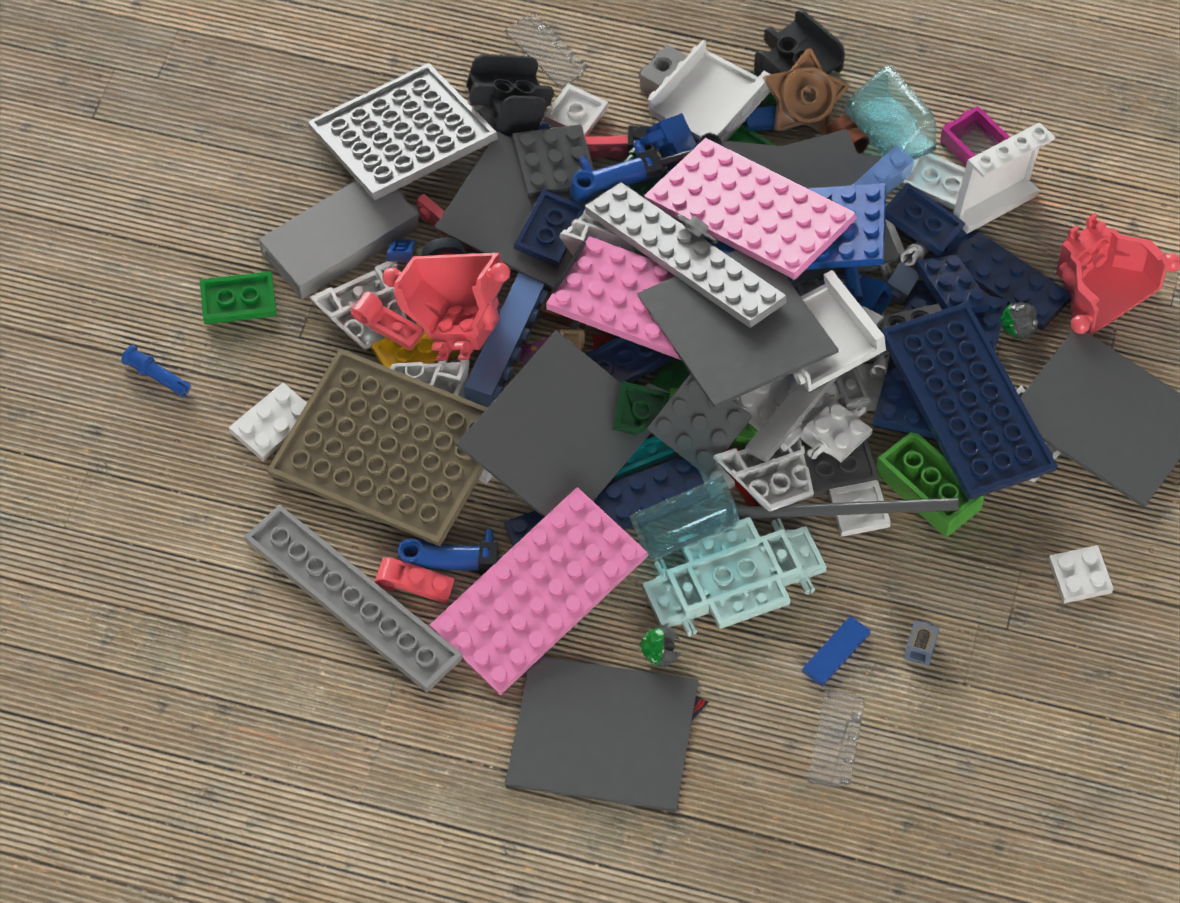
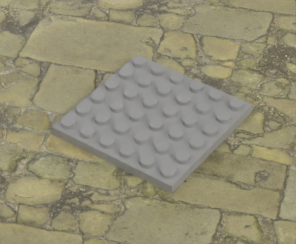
M430 63L308 121L310 130L374 200L384 197L498 140L497 132Z

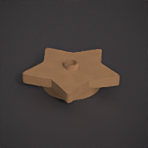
M806 49L790 71L763 76V80L777 101L775 131L803 125L821 135H826V131L831 124V113L834 104L850 87L848 83L827 75L821 68L812 49ZM803 92L807 95L806 99L803 97Z

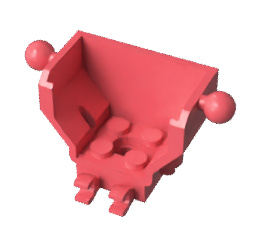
M1096 213L1086 219L1087 226L1081 232L1078 231L1079 227L1077 225L1068 231V237L1062 243L1056 272L1065 282V289L1071 293V329L1077 334L1087 332L1090 335H1094L1162 289L1166 272H1176L1180 269V257L1175 253L1165 255L1151 240L1121 235L1113 228L1108 229L1104 221L1101 222L1096 219Z
M500 253L413 256L402 272L397 268H388L384 271L382 279L387 286L394 287V295L400 310L422 326L427 336L433 339L432 349L439 351L436 357L437 361H446L452 350H460L458 360H468L473 350L481 349L500 320L497 311L499 306L497 295L503 283L510 277V269L502 262Z

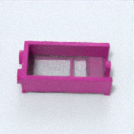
M976 106L971 110H966L959 118L953 122L949 121L943 126L940 143L942 145L945 144L967 165L968 159L1009 139L1010 136L979 106Z

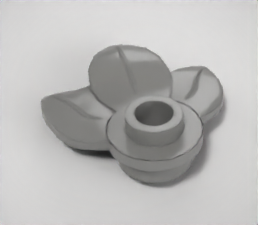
M680 214L677 215L678 219L686 224L687 230L703 239L706 238L712 243H718L713 236L706 232L709 228L706 223L695 216L688 220Z

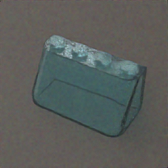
M890 65L879 69L847 101V106L845 107L847 115L858 124V127L870 138L872 145L882 152L883 157L896 145L914 160L936 151V122L932 112Z
M722 475L634 513L629 517L642 548L647 551V556L653 560H659L734 528L739 522L740 515L729 485Z

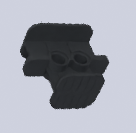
M802 9L795 12V21L781 31L777 32L771 26L764 30V41L771 50L766 54L763 51L755 53L754 73L757 77L763 71L769 74L790 71L806 49L813 50L821 68L826 74L832 70L840 73L844 69L845 50L842 43Z
M479 55L472 63L466 82V87L470 91V103L472 105H488L495 109L498 115L495 129L497 132L508 136L512 135V133L539 130L546 107L550 106L554 91L551 86L539 84L536 78L539 64L536 58L531 56Z

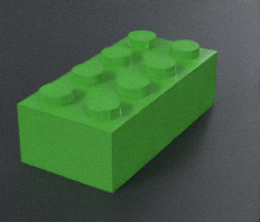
M910 432L878 457L876 469L879 477L904 500L959 499V510L918 512L945 538L982 510L985 495L967 500L946 458L919 434Z

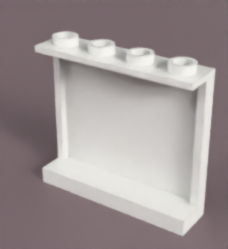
M702 40L698 46L692 48L684 61L679 62L675 71L663 80L662 85L650 94L648 98L649 114L662 121L683 113L695 139L699 140L702 135L713 133L719 136L723 144L771 92L763 80V76L771 74L763 71L757 77L707 51L706 41Z
M1040 122L968 159L953 215L966 223L963 230L967 234L1038 196L1039 189L1030 181L1040 147L1055 140V136Z
M833 270L824 274V285L801 296L807 307L839 349L838 353L793 373L799 385L803 384L808 392L886 351L883 333Z

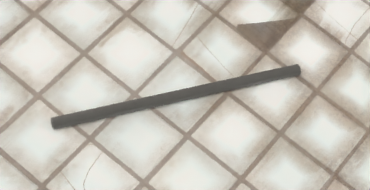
M938 498L795 504L773 511H768L762 506L680 509V521L737 520L751 517V519L956 511L959 510V499Z

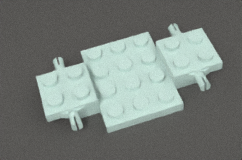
M751 517L680 541V548L687 563L667 569L663 559L660 560V563L656 561L654 566L659 576L654 580L642 583V589L659 626L669 628L682 624L687 636L690 637L691 633L692 635L697 633L692 620L708 614L709 609L718 628L722 629L789 605L790 597L784 586L801 583L806 595L809 594V591L813 593L815 588L810 578L826 572L827 566L807 526L796 530H785L781 519L778 518L777 522L776 520L771 522L775 532L760 537Z

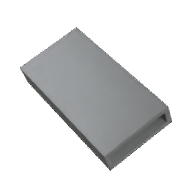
M355 180L259 239L260 249L263 256L303 300L391 245L393 240H400L418 229V217L420 214L413 204L410 205L406 201L401 190L397 189L384 197L374 200Z

